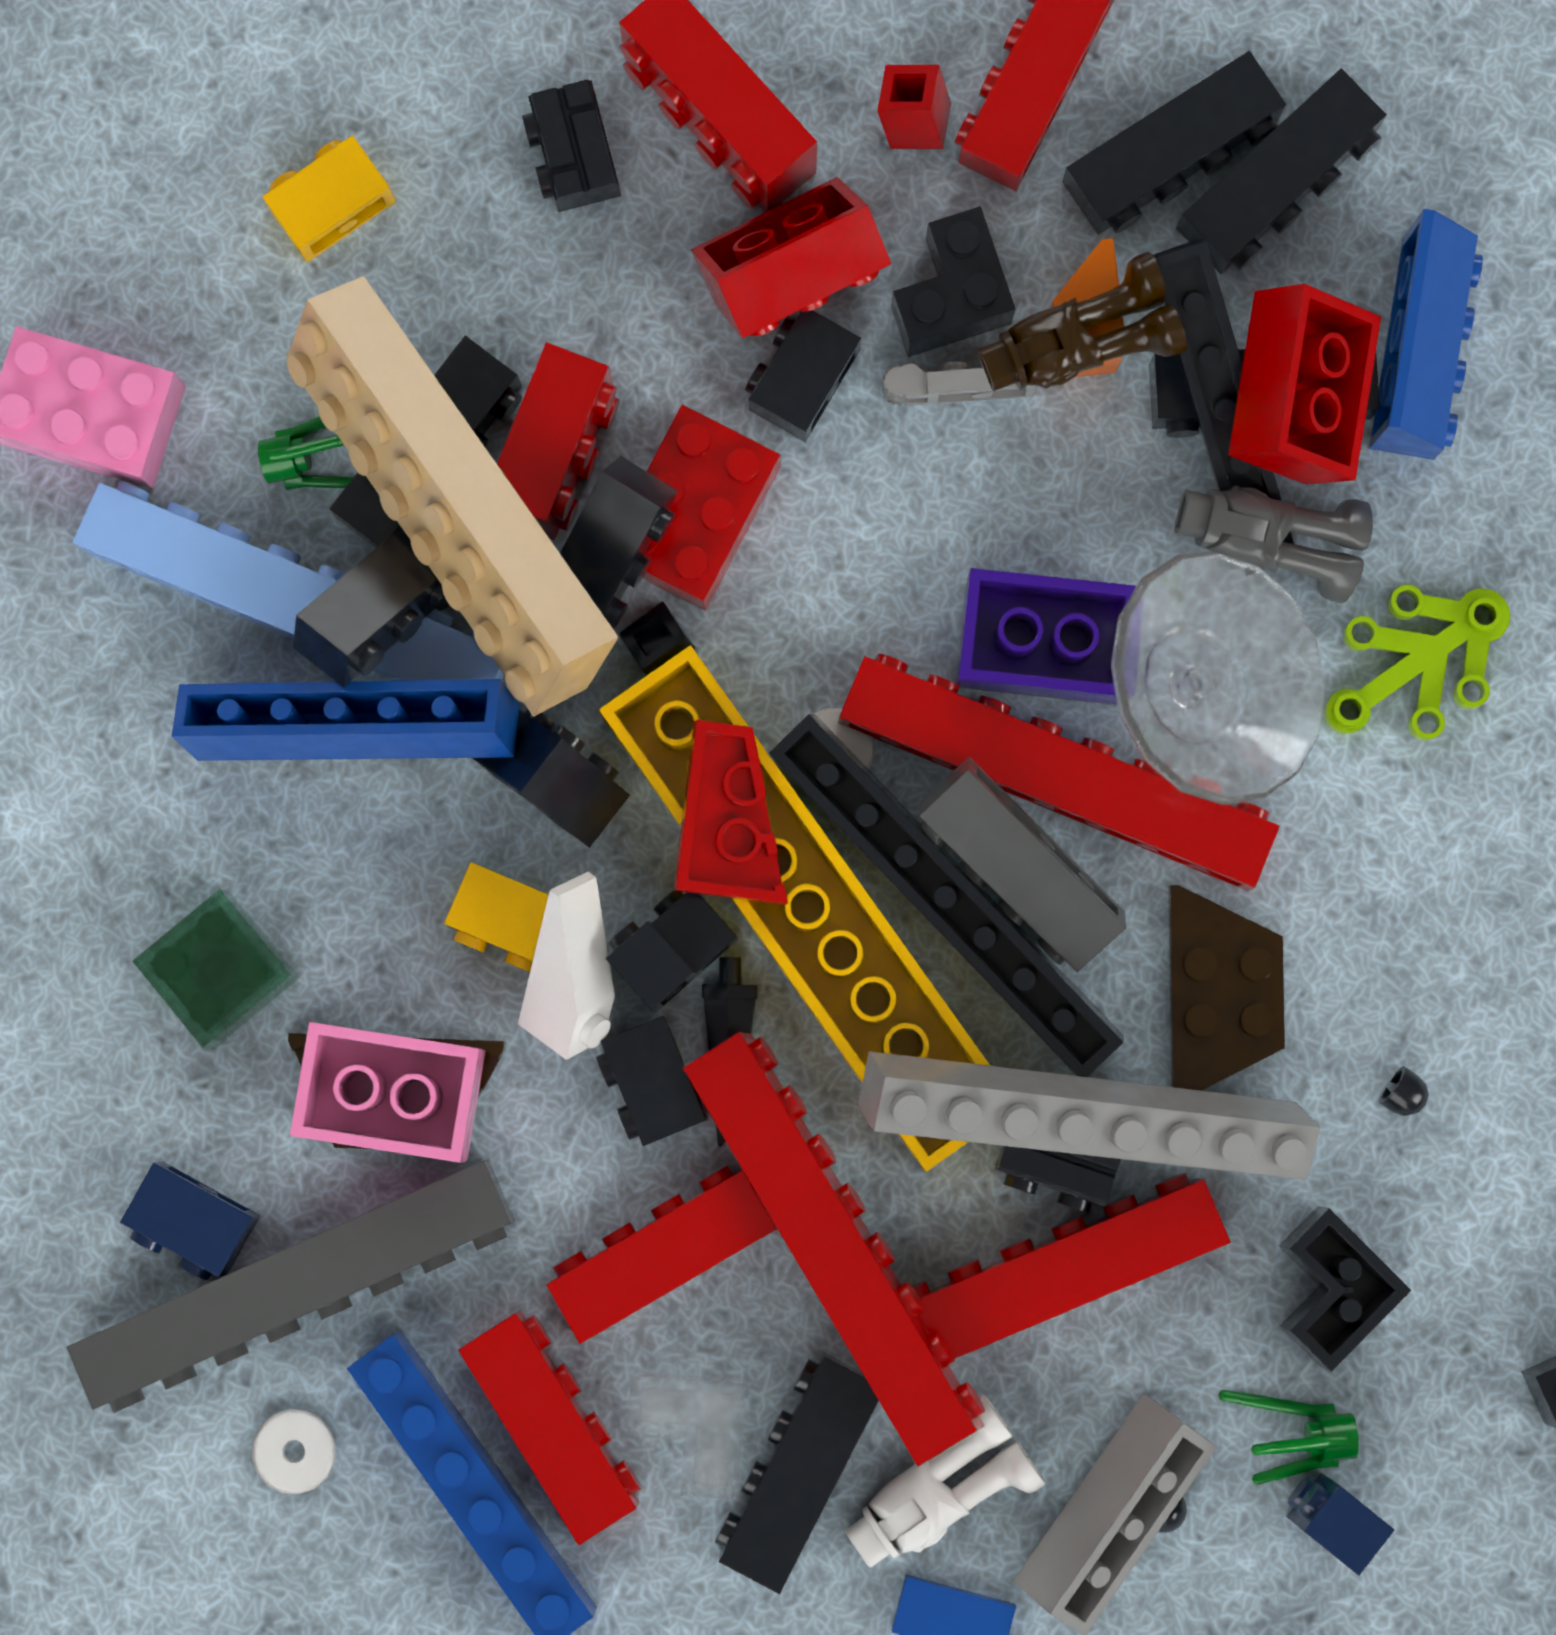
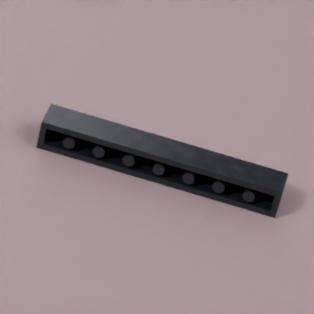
M808 714L768 753L1077 1076L1088 1077L1124 1043V1035L1038 945L1006 915L992 897L965 874L960 864L945 848L938 847L929 839L922 830L920 822L816 714Z

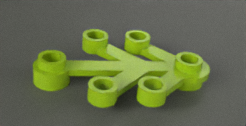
M1410 584L1401 585L1389 595L1387 601L1388 610L1391 615L1399 620H1409L1418 615L1452 623L1436 636L1381 627L1372 618L1367 616H1358L1352 619L1343 630V640L1351 650L1362 652L1373 648L1408 655L1358 691L1342 689L1334 693L1327 700L1324 707V718L1328 726L1340 734H1352L1359 731L1368 723L1372 707L1421 673L1416 711L1409 718L1408 728L1411 735L1420 741H1430L1436 738L1445 728V718L1440 711L1448 653L1465 641L1463 675L1454 685L1453 698L1458 706L1468 710L1483 705L1490 695L1489 684L1484 679L1489 644L1500 638L1506 632L1510 623V609L1507 602L1500 594L1493 590L1475 589L1466 593L1458 601L1423 595L1420 589ZM1406 593L1413 597L1415 601L1413 611L1406 612L1398 607V594ZM1484 606L1490 610L1492 614L1490 624L1482 625L1476 621L1474 617L1476 607ZM1353 626H1366L1370 631V640L1367 643L1357 642L1352 636ZM1466 682H1471L1478 686L1480 697L1477 701L1472 702L1464 697L1462 688ZM1343 701H1352L1356 704L1358 716L1355 720H1347L1341 715L1340 705ZM1421 714H1428L1434 718L1436 727L1432 733H1424L1419 729L1417 721Z

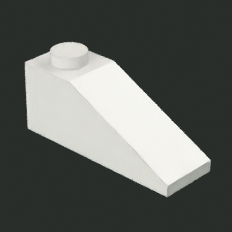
M590 872L573 878L551 889L549 892L518 1020L519 1026L566 1060L587 1048H595L605 1039L610 1030L611 1023L609 1017L615 998L610 963L605 959L609 955L597 878Z

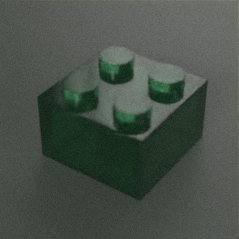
M222 889L216 891L132 961L202 1048L208 1049L218 1047L300 979L299 975L230 892Z

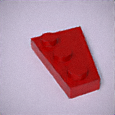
M703 720L694 721L673 891L781 905L788 904L785 884H782L777 859L778 850L775 835L771 830L765 800L766 790L753 727Z

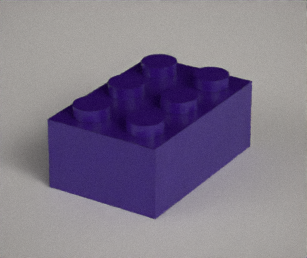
M970 568L966 582L956 684L963 689L1121 705L1128 694L1138 586Z

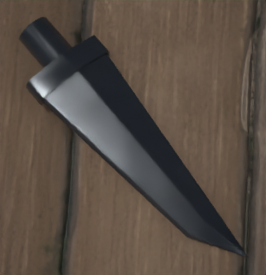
M719 957V985L702 984L708 1051L738 1032L751 1034L755 1002L758 999V985H741V957ZM716 1125L717 1142L720 1148L724 1144L725 1139Z

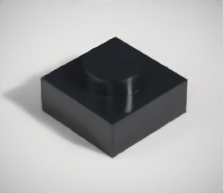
M663 601L618 633L646 675L656 670L691 645L695 649V646L673 612Z

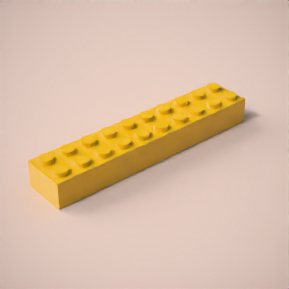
M691 645L599 709L604 721L680 828L694 721L703 720L749 727ZM755 736L766 790L765 800L771 830L775 835L778 850L777 859L782 884H785L788 904L781 905L735 898L730 899L854 1074L862 1083L869 1051L990 1066ZM898 1134L925 1172L968 1143Z

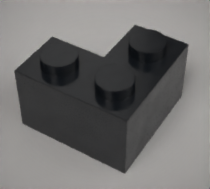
M981 206L929 222L926 242L938 277L895 290L892 295L891 308L908 357L1011 325L1016 310Z
M519 709L514 757L472 758L503 784L522 796L562 829L589 848L630 796L629 793L613 781L619 774L613 766L594 752L588 759L579 753L585 746L582 740L562 725H556L543 713L533 717L528 709L525 713Z
M672 891L654 907L653 910L659 916L652 923L647 921L640 928L632 921L608 943L614 951L605 959L654 1013L659 1011L739 940L737 935L700 894L688 892L683 894L680 891Z
M1317 1206L1279 1245L1318 1285L1280 1327L1320 1367L1330 1372L1412 1291L1330 1208Z

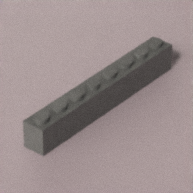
M489 1159L483 1160L73 1343L66 1348L92 1410L109 1403L113 1413L144 1400L145 1397L141 1388L161 1380L166 1390L197 1376L193 1365L214 1357L218 1367L249 1353L245 1342L265 1333L269 1343L301 1330L297 1318L317 1310L321 1320L352 1307L349 1295L369 1287L374 1297L404 1283L400 1272L421 1264L426 1274L455 1261L456 1258L452 1249L473 1241L476 1250H479L508 1237L503 1226L514 1222L515 1219Z

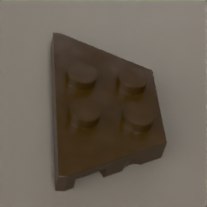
M1170 885L1171 1087L1202 1091L1285 1048L1283 936L1179 885Z

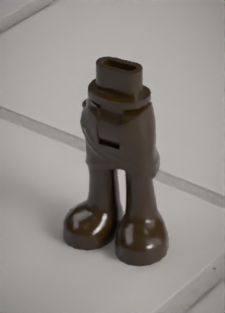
M1146 252L1130 260L1123 282L1110 291L1077 302L1075 297L1061 305L1032 314L1010 327L1008 331L1000 333L999 342L978 349L979 359L991 389L996 391L1012 384H1016L1019 390L1026 388L1027 385L1040 386L1047 389L1050 386L1065 384L1076 377L1079 372L1100 367L1104 364V361L1145 351H1150L1164 357L1186 352L1185 331L1177 311L1171 304L1162 306L1165 301L1166 290L1163 276L1153 255ZM1155 309L1132 324L1093 338L1086 330L1123 316Z

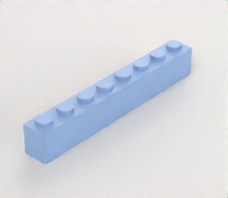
M123 481L118 482L116 489L103 483H98L72 542L83 552L293 639L296 615L345 575V573L322 564L318 572L299 565L300 555L275 544H270L268 551L248 544L251 537L249 534L225 523H220L217 531L197 522L200 514L177 503L169 502L167 509L147 502L150 496L149 493ZM433 610L423 619L421 626L412 638L405 643L397 641L385 652L379 665L373 670V672L394 681L501 679L502 681L504 678L503 672L494 659L484 654L477 645L473 630L468 635L451 628L453 619L436 610Z

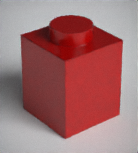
M885 65L877 112L890 149H943L951 101L940 66Z

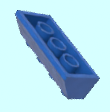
M1423 209L1402 240L1379 383L1380 409L1374 415L1369 449L1431 460H1434L1444 450L1445 446L1451 447L1455 438L1458 415L1450 413L1453 393H1460L1466 373V361L1458 360L1461 340L1467 341L1470 337L1475 315L1474 308L1467 307L1470 287H1477L1483 265V255L1475 254L1478 235L1435 210Z

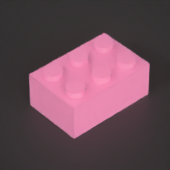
M16 326L0 373V445L153 489L186 386L172 371Z
M309 1022L290 1136L458 1163L467 1162L486 1050Z

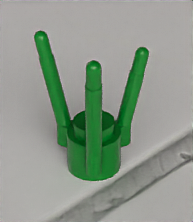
M320 416L293 428L275 431L274 438L258 442V458L261 471L266 482L269 484L283 481L286 490L302 487L346 488L353 477L303 475V471L311 470L312 453L344 445L338 435L309 442L306 441L304 436L326 427Z
M1221 1390L1218 1396L1222 1401L1313 1417L1315 1420L1305 1423V1438L1272 1441L1252 1446L1251 1451L1254 1455L1307 1451L1309 1456H1313L1254 1474L1252 1481L1256 1485L1280 1480L1318 1468L1338 1467L1339 1460L1356 1459L1358 1456L1359 1437L1355 1418L1351 1413L1336 1414L1334 1404L1313 1405L1228 1390Z

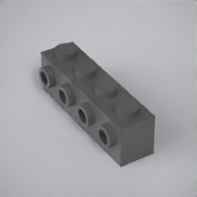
M970 756L921 801L919 816L923 819L920 826L924 833L940 848H944L948 844L963 859L959 864L965 874L979 887L988 884L1002 898L999 901V905L1013 922L1019 926L1027 922L1041 936L1038 939L1040 947L1055 963L1061 965L1066 961L1076 972H1079L1127 928L1125 911Z

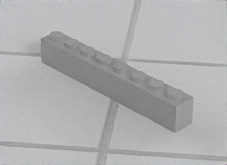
M871 1051L868 1054L858 1101V1107L875 1132L1303 1180L1308 1178L1320 1131V1126L1297 1102Z

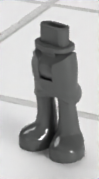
M1235 485L1228 490L1222 491L1209 489L1206 494L1185 490L1180 500L1174 531L1176 534L1195 538L1196 545L1205 547V549L1231 561L1255 565L1271 572H1276L1277 568H1283L1310 576L1317 580V588L1322 597L1331 602L1341 604L1349 599L1360 581L1364 568L1363 559L1355 555L1313 549L1284 542L1283 540L1289 532L1329 541L1344 548L1364 551L1368 548L1371 541L1373 515L1370 504L1367 501L1358 499L1344 500L1338 505L1335 512L1319 511L1296 506L1294 502L1271 499L1265 493L1255 488Z

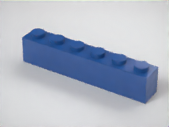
M501 679L351 681L344 688L337 682L179 684L171 737L197 761L514 757L520 704Z
M402 1330L391 1335L347 1367V1370L533 1634L570 1635L593 1618L597 1606Z

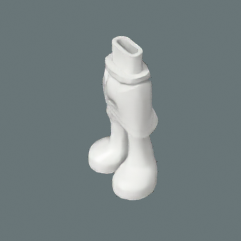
M985 1395L979 1397L985 1409V1412L979 1415L985 1425L983 1428L922 1465L917 1466L915 1463L896 1476L872 1498L869 1505L862 1508L864 1517L845 1529L848 1538L870 1568L888 1555L897 1559L901 1556V1553L912 1551L920 1553L923 1549L936 1544L946 1534L949 1526L970 1514L969 1510L978 1503L1004 1488L1013 1486L1026 1493H1032L1046 1484L1037 1467L1017 1439L1001 1449L989 1462L951 1489L943 1483V1481L979 1455L1005 1443L1013 1437L1010 1428Z

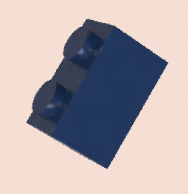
M163 1161L153 1162L120 1223L133 1230L130 1239L137 1244L156 1253H160L162 1248L165 1247L182 1257L178 1264L181 1268L201 1279L209 1280L212 1274L217 1277L228 1275L260 1215Z
M1320 1473L1315 1480H1312L1309 1476L1304 1478L1291 1493L1287 1502L1293 1508L1286 1517L1358 1576H1360L1395 1531V1529L1323 1473Z

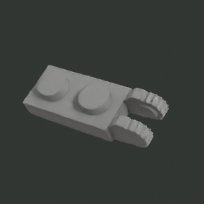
M966 362L942 363L936 366V371L924 372L915 363L904 364L902 367L897 364V367L891 366L890 370H886V375H883L884 381L882 382L884 386L882 392L885 393L884 398L888 399V403L892 402L893 405L898 404L899 406L903 403L906 406L1033 397L1037 391V386L1027 385L1026 388L1019 390L1016 384L993 391L984 369H969V364Z

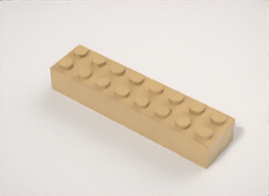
M362 276L307 299L286 359L292 379L299 387L306 389L318 406V412L324 425L330 431H335L348 449L351 463L360 475L366 476L380 496V502L385 513L392 520H397L411 540V546L417 559L422 564L428 565L437 577L449 605L453 609L460 611L469 623L481 651L487 656H491L505 675L507 687L513 697L523 702L534 717L586 690L617 641L618 635L367 279Z

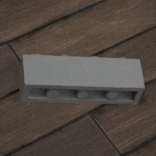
M1143 1394L1013 1581L1050 1615L1081 1634L1087 1635L1217 1446L1146 1394Z

